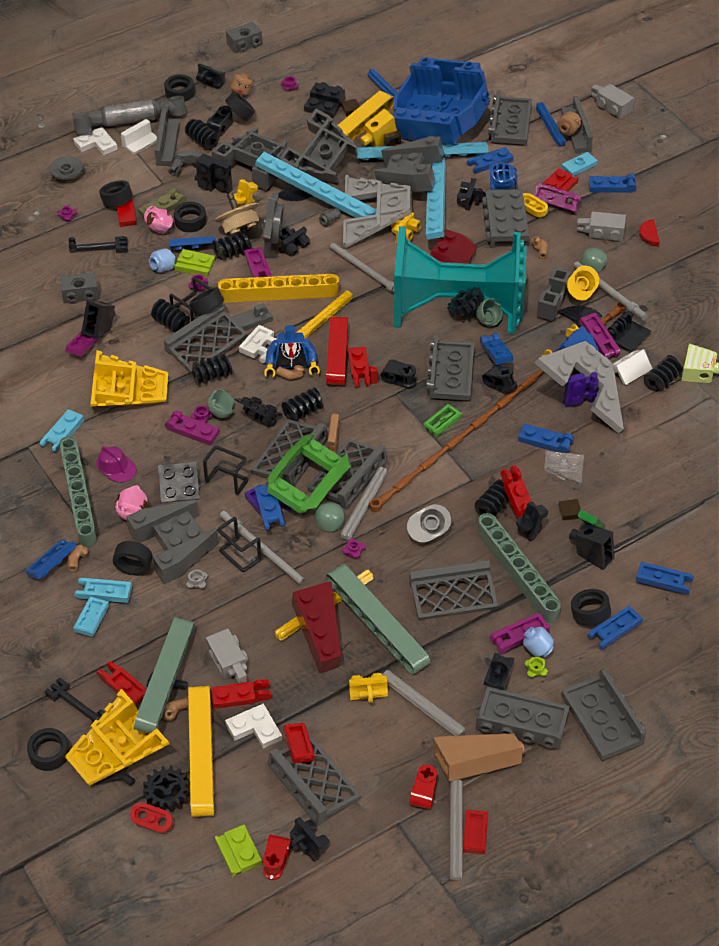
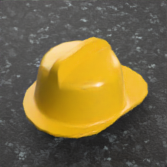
M580 266L569 277L567 289L575 299L587 300L597 289L599 276L592 267Z

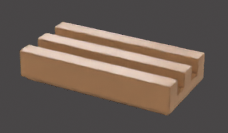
M339 414L331 415L328 436V449L335 453L339 432Z

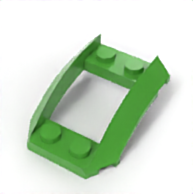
M315 433L303 436L284 455L267 478V492L298 513L306 512L307 509L316 510L327 493L351 467L347 454L340 457L335 452L329 450L313 439ZM300 453L329 471L310 497L280 478Z

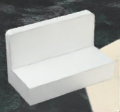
M145 119L122 132V146L133 155H136L155 144L157 136L151 132L150 121Z
M644 349L633 351L613 363L614 373L618 372L624 385L629 384L652 369Z

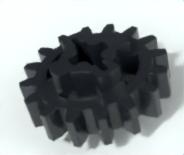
M479 287L468 288L467 291L461 290L448 303L447 309L452 317L463 316L466 313L470 314L480 305L485 296Z
M161 766L160 772L154 769V775H147V781L143 782V795L146 798V803H152V806H159L163 810L168 808L170 812H172L173 806L180 809V802L186 803V796H190V780H188L187 774H182L180 768L173 771V766H170L169 770H165V767Z

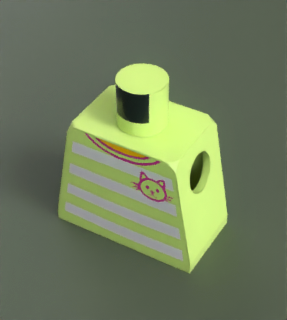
M689 344L681 381L712 382L713 373L719 374V363H716L717 353Z

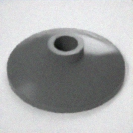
M64 156L54 160L50 164L49 169L51 175L55 178L71 179L82 172L83 165L75 157Z

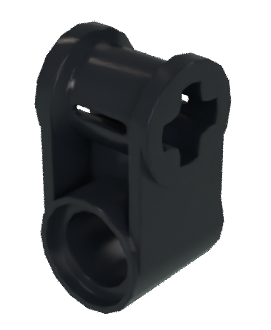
M226 105L219 107L207 120V126L219 135H223L233 124L232 109Z
M393 359L387 362L380 374L384 382L407 389L415 387L417 383L415 378L416 367Z
M494 365L482 375L483 382L490 388L510 392L518 386L517 382L514 381V371L512 368Z

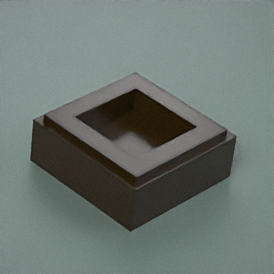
M356 99L341 102V107L346 116H349L360 107Z
M399 130L384 134V146L401 144V133Z
M578 499L559 501L558 506L562 520L579 519L578 514L581 508Z

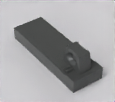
M264 303L255 305L252 310L232 316L244 331L273 321V316ZM224 319L219 321L218 325L229 326V322ZM219 330L223 336H227L228 331ZM230 331V336L238 334L239 332Z

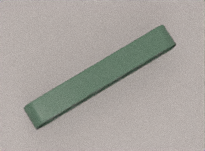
M65 436L60 440V449L78 539L83 547H92L95 545L97 538L78 445L73 436Z
M488 513L482 514L479 517L478 523L479 537L536 612H540L547 623L556 622L560 614L561 603L496 517Z
M342 564L326 574L327 582L332 581L334 591L410 674L414 675L430 664V658L426 651L348 566Z
M174 617L136 716L134 730L150 734L156 728L158 729L190 642L195 622Z

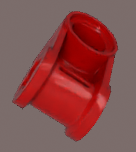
M423 765L418 769L409 805L431 810L437 778V771L433 766Z
M269 835L263 856V874L267 879L277 880L283 875L286 861L290 855L292 839Z

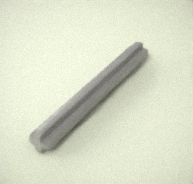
M379 467L341 532L342 539L348 541L353 536L370 506V501L374 499L387 476L386 468Z
M386 670L382 674V676H387V685L454 736L464 735L465 727L390 670Z
M460 779L451 781L450 879L453 881H460L462 879V781Z

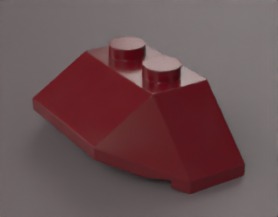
M446 229L444 237H440L431 250L430 255L443 263L468 264L476 252L477 246L468 236Z

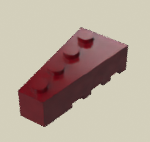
M332 581L294 591L291 604L319 673L339 668L341 651Z

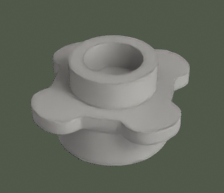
M201 570L191 571L188 574L189 581L186 583V586L188 588H204L206 586L205 579L208 578L207 573Z

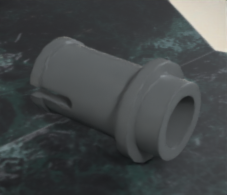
M334 208L328 213H322L319 221L321 225L329 226L332 221L340 218L341 213L337 208Z

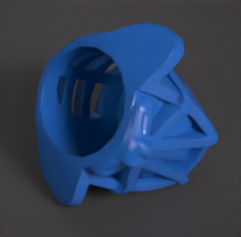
M492 161L489 165L490 190L516 189L518 184L517 169L501 161L498 163L497 161Z

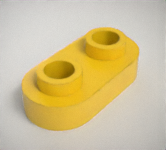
M523 193L525 210L536 217L547 215L548 205L546 202L530 193Z

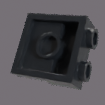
M325 82L315 83L310 90V97L304 105V111L313 113L315 109H318L334 119L341 107V102L345 101V89L341 86H329Z
M204 153L194 161L193 166L197 171L195 180L198 182L199 187L210 192L215 188L227 194L233 191L230 164Z

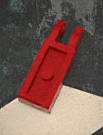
M366 347L348 348V359L354 387H359V378H364L365 385L370 386V371Z
M513 465L510 467V472L507 469H503L500 475L511 506L518 518L523 516L528 502L532 500L523 479H521L522 474L519 467Z
M109 661L106 665L109 671L113 673L112 675L107 674L101 668L96 671L98 677L117 694L122 689L136 707L142 703L147 688L122 667H118L115 663Z
M259 679L255 682L211 687L214 709L255 704L256 702L269 700L272 698V693L265 689L270 687V681L268 679Z

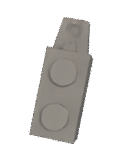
M595 84L591 87V95L597 100L596 105L619 119L633 111L634 97L614 85L609 84L603 88Z
M592 212L591 218H578L577 231L589 233V238L623 241L626 215Z
M229 629L206 637L207 650L222 678L225 680L234 676L238 683L247 682L245 671H247L246 662L248 657L244 650H240L236 635H232Z

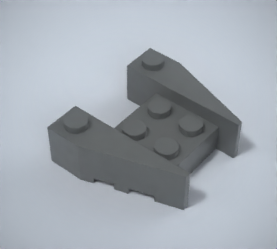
M315 109L307 120L309 131L316 134L302 154L288 146L279 159L320 181L338 184L337 173L334 170L347 152L358 157L357 146L333 122L329 115Z
M255 127L247 131V134L244 136H235L228 143L226 141L220 143L211 151V157L230 164L231 168L238 161L252 166V182L258 187L267 190L276 182L277 177L255 166L256 160L263 152L279 159L287 148V139L281 143L258 135V128Z
M430 136L381 149L385 168L374 169L376 180L388 185L391 183L408 185L413 192L433 190L436 180L432 164L430 163L442 162L444 149L441 137Z
M197 500L144 508L126 516L128 531L135 542L141 543L155 536L164 549V552L153 556L155 572L163 584L182 577L192 564H197L200 557L206 552L212 551L219 544L216 528L203 533L194 518L199 516Z

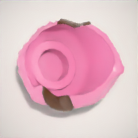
M150 206L146 209L144 219L151 230L164 234V232L171 228L173 218L171 215L168 216L167 209H158L155 206Z
M138 485L129 487L118 494L115 501V511L122 519L127 521L126 516L148 508L147 496Z

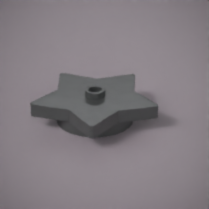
M274 193L268 199L266 218L264 217L263 228H265L263 253L268 258L271 255L272 244L279 245L284 205L278 204L279 194Z

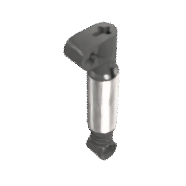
M174 96L168 98V101L164 100V102L162 100L158 102L154 99L141 102L136 101L114 106H104L99 110L72 113L76 134H87L92 132L91 127L103 125L110 127L142 122L145 119L149 121L161 117L162 109H167V115L169 113L171 116L186 114L184 97Z

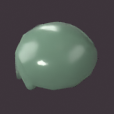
M592 247L583 252L580 263L583 266L592 267L599 273L603 267H606L607 254L602 249Z
M494 298L482 301L476 311L478 320L487 327L497 325L502 319L501 305L494 302Z
M217 389L209 396L207 405L209 411L214 416L225 419L234 411L232 407L235 401L226 391Z
M327 502L321 504L315 511L317 526L323 531L332 532L339 530L345 523L344 511L337 503Z

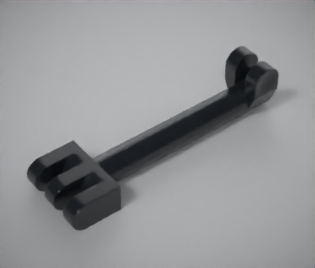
M126 236L115 237V242L76 245L74 237L69 238L70 252L116 249V253L128 252V238Z
M61 678L56 680L58 685L53 683L50 686L54 692L48 688L44 691L45 695L54 702L61 697L93 722L99 720L105 713L102 709L95 713L67 691L70 689L69 684Z

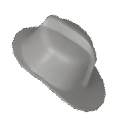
M433 504L427 506L409 518L407 522L408 534L417 542L431 541L449 529L451 525L450 513L441 505Z

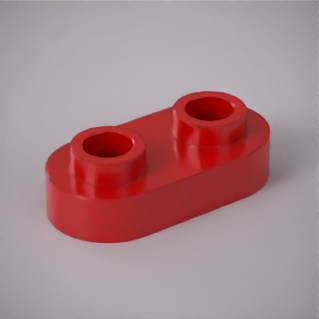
M138 803L130 811L131 820L136 825L157 833H167L174 825V819L168 811L146 803ZM142 812H146V817L144 819H140V814ZM162 819H166V824L164 826H160V821Z

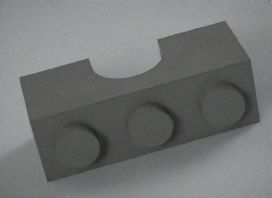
M554 267L549 277L548 288L543 290L538 301L537 317L551 321L555 320L568 291L567 281L571 276V271Z

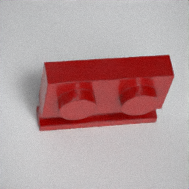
M558 168L542 184L569 192L578 183L579 177H572V174Z

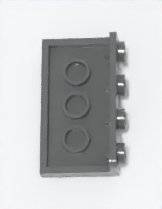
M497 90V95H493L488 135H491V142L527 145L532 99L500 96L501 90Z
M523 189L486 190L485 197H482V207H485L483 217L487 219L485 220V230H488L486 232V242L490 243V248H494V241H513V232H521L520 240L529 241Z
M435 334L434 340L430 342V351H433V353H429V364H432V366H428V377H431V379H427L426 390H430V398L470 400L474 342L438 340V334Z
M605 669L599 671V676L561 691V696L566 704L570 706L571 712L602 761L644 743L645 726L643 723H639L634 709L628 706L623 692L617 689L612 675L608 674Z
M487 686L479 715L476 718V729L485 733H514L517 739L526 743H536L546 748L559 749L570 706Z

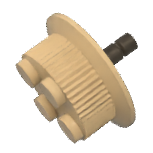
M227 194L232 210L214 219L215 222H221L225 234H237V232L244 229L249 231L256 228L257 223L260 222L255 210L259 203L238 207L234 194Z

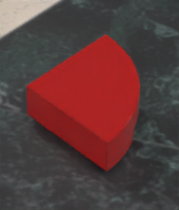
M369 366L371 384H377L378 368L376 366Z

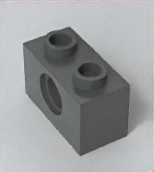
M254 22L227 30V45L234 53L262 44V31Z
M95 272L60 276L63 303L99 299Z

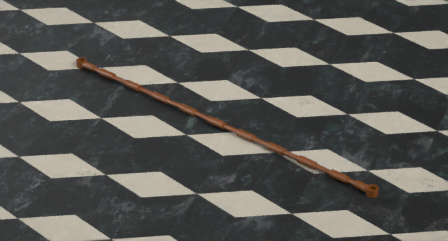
M617 302L615 308L604 319L600 320L606 325L608 320H612L618 314H623L626 307ZM540 369L537 373L528 377L511 394H507L491 410L472 422L470 427L447 442L444 448L435 455H431L419 465V468L396 483L393 489L385 492L378 499H372L370 501V510L379 512L381 505L388 501L395 492L403 489L412 481L411 479L421 471L429 468L437 461V458L447 450L455 447L463 440V437L488 420L489 416L507 405L520 391H524L533 384L544 371Z

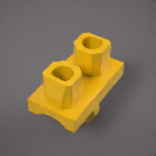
M244 179L239 180L237 193L234 194L238 207L255 203L253 193H256L258 190V186L255 183H248Z
M411 212L404 219L391 224L392 232L396 234L395 243L398 241L399 226L406 227V238L408 241L412 240L413 231L419 232L421 229V221L414 219V213Z
M374 673L369 678H363L360 675L352 676L349 680L350 700L368 699V703H373V698L388 697L387 676H382L381 673Z

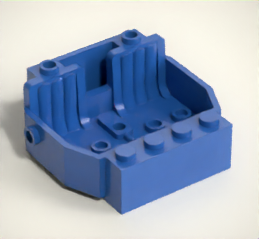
M422 57L418 63L410 65L411 75L407 77L394 96L395 113L393 117L396 130L400 131L401 139L419 140L434 136L441 137L442 144L455 145L461 134H464L478 123L490 104L484 71L481 69L480 63Z

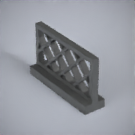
M220 304L164 340V349L168 354H172L192 375V367L188 364V359L198 360V363L202 359L206 362V359L209 357L213 360L214 356H220L247 338L248 334L225 311V307ZM225 318L229 322V326L218 325V323ZM207 329H215V335H205L204 332ZM226 330L228 334L227 336H217V331ZM230 331H238L241 335L230 337ZM194 338L201 339V344H190V341ZM203 340H214L213 346L203 345ZM216 340L227 341L223 347L216 346ZM187 348L186 354H179L176 350ZM189 349H200L199 355H190ZM202 350H213L210 356H201Z
M288 419L251 469L252 474L268 478L276 467L272 466L271 463L281 460L286 454H282L281 450L289 447L292 448L303 437L302 433L308 431L312 432L311 434L315 433L313 439L324 445L328 439L326 425L318 423L317 426ZM289 427L297 428V430L287 433ZM299 434L301 436V438L293 441L290 440V437ZM288 439L287 443L278 445L279 441ZM279 452V455L269 458L271 453ZM300 453L280 478L295 486L312 460ZM267 464L270 465V468L264 470L260 469L261 466Z
M348 438L336 454L340 457L347 454L348 460L349 457L360 455V458L349 460L350 466L361 463L362 465L353 470L350 467V470L346 471L342 478L352 477L344 482L340 479V483H336L325 497L340 502L342 508L348 509L369 484L377 469L383 467L388 461L385 446L379 444L377 447H373ZM350 446L357 448L356 450L347 452V449ZM363 453H371L370 456L362 457ZM323 468L307 486L308 491L313 493L316 486L329 471ZM341 488L338 495L331 493L332 490Z
M489 560L410 572L409 583L410 588H412L418 620L498 609ZM479 578H487V585L484 588L475 583ZM458 581H464L469 584L465 591L455 586ZM439 584H445L449 587L445 594L435 588ZM417 587H425L430 591L424 597L417 593ZM471 587L481 592L477 598L467 593ZM452 589L461 594L457 601L448 597ZM432 592L441 597L437 604L428 600ZM485 594L491 598L492 603L484 604L479 600ZM464 597L473 602L470 607H464L459 603ZM444 600L453 605L450 610H444L440 607ZM426 603L433 607V610L422 614L421 607Z
M309 736L312 748L314 749V761H324L327 765L326 768L314 766V761H312L311 765L303 763L293 764L292 761H288L284 757L290 754L288 747L280 751L277 748L270 751L267 765L316 826L324 823L326 817L359 801L361 795L315 739ZM297 768L310 771L309 777L300 776L297 773ZM312 772L325 774L324 780L311 778ZM327 775L336 776L339 779V784L326 781ZM309 785L322 786L321 793L312 791ZM324 788L338 789L337 795L325 794ZM340 790L348 791L352 796L349 798L339 797ZM322 799L334 801L335 805L326 809L322 804Z

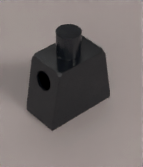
M99 300L86 301L81 334L97 339L108 332L112 327L113 317L115 316V306Z
M586 524L580 531L573 529L570 532L569 539L576 542L577 554L599 569L604 570L615 559L612 531Z

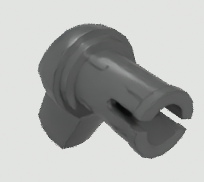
M195 150L177 152L172 158L173 163L168 170L169 174L178 176L181 167L194 164V161L203 153Z

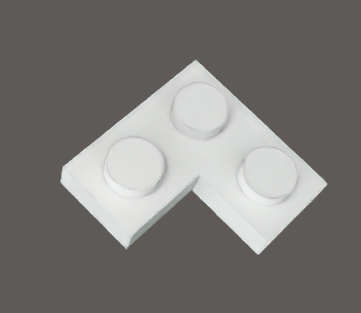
M102 127L73 138L74 144L81 152L97 147L103 155L118 150L117 144Z
M264 704L225 720L226 727L234 741L251 733L256 735L262 748L282 740V735Z

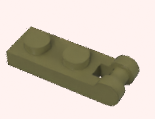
M172 188L168 194L138 208L139 214L144 218L145 211L150 206H155L158 209H167L170 212L178 205L186 202L187 198L180 194L176 188Z

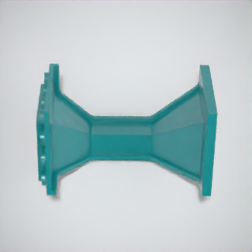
M399 226L394 272V328H401L403 315L437 298H454L461 290L467 291L468 288L479 287L485 296L484 300L494 298V302L501 305L502 313L508 317V334H515V327H519V321L522 322L526 283L527 246H524V240H520L521 232H513V245L509 252L488 264L481 265L440 262L408 241L406 238V227Z

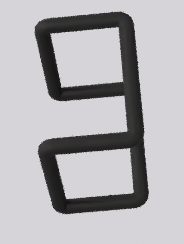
M196 277L192 278L193 292L181 300L174 294L169 295L171 305L177 308L182 304L190 310L191 322L195 320L194 312L185 301L196 294V282L208 290L211 289L210 286ZM173 299L178 301V303L174 305Z
M218 445L213 446L203 459L205 482L208 483L217 470L233 475L235 494L238 495L248 482L247 477L238 474L247 458ZM216 449L242 459L234 472L216 466L209 476L207 460ZM237 477L244 480L239 488Z
M236 517L231 518L217 528L218 533L228 541L219 549L220 553L241 572L247 571L261 561L260 538H255L242 548L236 543L239 539ZM234 522V539H231L222 531L223 528ZM257 542L258 558L243 568L224 549L233 545L238 551L243 552Z

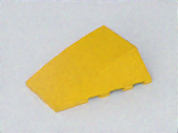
M96 350L90 407L133 406L166 402L168 372L146 365L141 367L136 365V362L130 360L129 362L118 360L119 357L111 355L109 357L102 355L103 352Z
M122 689L118 692L116 700L112 704L109 703L104 709L105 713L101 718L92 723L91 730L86 735L83 734L65 756L89 786L170 744L157 728L150 734L134 730V723L139 710Z

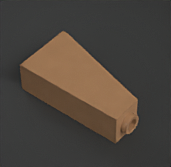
M514 733L434 737L433 754L450 782L521 764L524 746L521 741H518Z

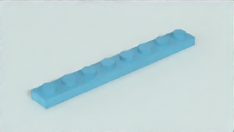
M487 142L456 143L455 145L442 144L444 157H449L451 154L466 156L468 153L482 155L488 152ZM393 146L357 148V158H360V160H370V158L383 160L381 149Z
M263 152L256 160L255 166L355 218L377 214V209L266 152Z
M445 157L441 163H430L432 164L436 182L433 190L427 191V240L444 237Z

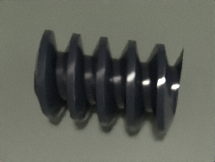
M191 119L185 126L186 135L206 150L212 149L219 142L220 135L203 123L202 120Z
M243 230V233L240 231L237 234H231L230 237L225 236L224 239L219 238L218 241L213 240V251L222 260H225V254L231 258V252L235 256L238 255L237 250L241 254L244 253V248L246 250L250 249V239L246 230Z
M163 298L157 300L152 307V318L174 333L190 323L189 316H186L183 311L166 302Z
M221 354L220 358L216 355L213 357V360L209 357L206 359V362L202 359L199 363L195 361L192 364V374L196 385H199V379L206 383V377L212 381L213 375L219 379L220 373L226 377V371H229L231 375L233 372L231 363L225 354Z
M667 355V357L663 358L662 361L644 375V383L652 391H662L678 375L682 374L683 367L674 356Z
M315 387L281 404L285 417L289 420L292 418L294 421H298V415L303 419L305 417L304 412L307 415H311V410L317 412V407L323 409L322 397Z
M500 479L496 480L477 499L474 507L479 516L486 513L496 516L502 510V507H505L507 502H510L504 489L503 481Z

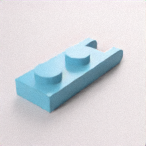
M68 409L41 439L40 446L45 447L49 442L54 444L52 451L58 452L60 440L65 436H72L84 422V416Z
M79 578L78 584L85 587L83 591H75L74 596L80 599H89L91 596L105 601L128 603L132 583Z

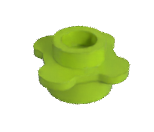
M532 657L526 660L525 666L528 668L527 675L529 677L547 675L548 670L545 668L544 659Z

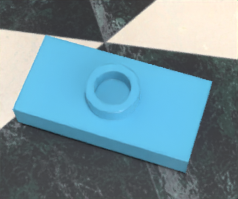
M586 152L563 163L561 169L572 174L573 177L596 166L598 160Z
M90 596L73 627L74 632L93 637L109 608V602Z

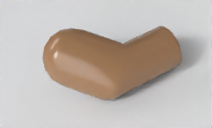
M538 236L533 237L531 243L539 251V258L546 259L548 244Z
M297 365L294 367V370L290 371L283 367H278L276 375L287 380H293L303 376L304 368L301 365Z
M77 545L68 555V570L70 572L78 570V559L80 556L86 557L88 554L87 547Z
M187 698L168 702L162 715L165 721H172L179 710L189 708Z

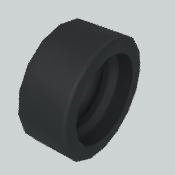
M177 74L165 80L164 89L167 98L183 96L184 101H188L194 96V81L190 76ZM180 86L186 87V88L183 89V90H174V89H173V88H175V87H180Z
M235 91L225 100L226 104L245 121H248L256 112L252 105Z
M124 180L110 182L99 190L102 203L107 207L123 205L133 197L129 182Z
M184 202L175 208L174 222L179 230L191 233L201 230L206 225V211L201 204L197 202ZM189 214H195L199 216L192 220H185L182 218L183 216Z
M214 287L193 298L189 305L195 316H200L219 306L224 301V298L218 287Z
M123 541L117 545L112 561L113 565L121 572L138 576L148 572L153 555L148 547L139 542ZM126 556L134 557V558H137L138 560H133V559H130V558H128V557H126Z
M586 589L577 593L571 600L573 618L582 625H598L608 619L611 614L609 597L602 590ZM589 604L601 605L599 608H596L594 610H581L584 606Z
M44 728L36 731L27 742V752L34 767L43 771H52L66 763L67 759L65 756L69 752V745L65 734L60 730ZM47 741L57 742L61 746L60 751L54 756L43 758L36 755L37 747Z

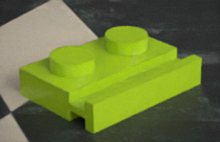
M183 249L177 259V263L174 265V269L179 272L193 275L201 274L204 277H208V273L211 271L216 259L214 255Z
M245 825L227 831L222 836H215V842L232 877L237 873H244L262 865V859Z

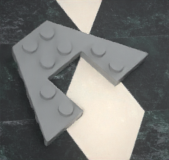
M345 175V193L357 200L377 197V214L344 220V248L411 214L412 191L410 186L398 185L396 183L388 185L383 184L379 180H366L362 177L354 179L349 178V175Z
M583 341L542 356L534 362L561 386L567 383L573 368H576L580 373H584L585 377L590 376L591 372H596L599 378L597 386L599 391L591 411L617 433L624 429L613 363L598 352L594 346Z

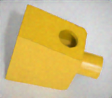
M386 109L382 110L365 124L366 134L360 137L362 145L366 146L370 143L374 147H383L384 134L397 131L395 119Z

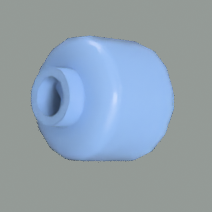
M160 249L151 254L149 265L157 273L166 272L174 268L176 258L169 249Z
M531 627L524 633L523 644L534 657H546L553 650L554 639L543 627Z

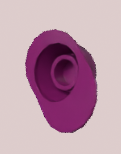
M103 446L101 448L100 455L96 460V467L109 479L119 483L127 482L135 476L137 471L136 465L120 448L116 446Z

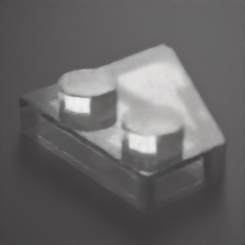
M546 451L544 471L555 474L563 480L569 479L575 482V486L581 487L584 455Z

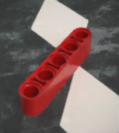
M330 317L326 385H345L348 317Z

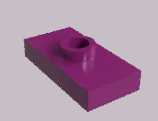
M80 332L66 346V352L82 357L98 341V338L96 339Z

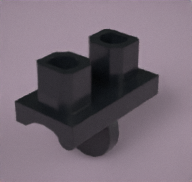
M200 63L198 64L196 79L201 84H208L219 89L225 80V73Z
M471 178L470 183L461 182L460 192L457 195V204L465 205V210L468 211L471 209L473 200L478 203L482 202V197H485V192L481 188H475L476 178Z
M305 226L298 231H295L294 228L290 230L287 227L282 229V236H280L282 247L279 248L281 254L286 251L292 257L299 250L296 246L297 243L302 248L309 245L311 240L306 235L307 229Z
M531 501L528 502L523 516L517 518L516 525L518 530L526 534L529 541L534 540L537 532L541 531L543 527L541 522L543 518L547 517L548 510L542 504L536 506Z
M494 653L484 679V685L504 691L515 658H507Z
M301 817L296 818L294 821L295 826L290 831V838L293 840L290 848L295 852L301 850L315 862L319 860L321 852L328 848L330 840L325 835L318 837L315 835L317 827L312 819L303 821Z

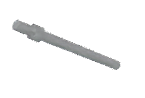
M332 243L330 245V249L384 285L389 292L394 293L393 281L387 280L337 244Z
M578 261L574 263V268L576 269L583 266ZM599 278L598 286L623 304L627 311H631L632 314H636L642 320L647 318V314L639 308V305L635 302H630Z
M222 511L219 515L225 522L233 518L226 511ZM237 519L238 533L249 542L254 540L256 537L243 527L242 522ZM232 522L228 526L234 531V522ZM261 542V552L299 585H302L305 578Z

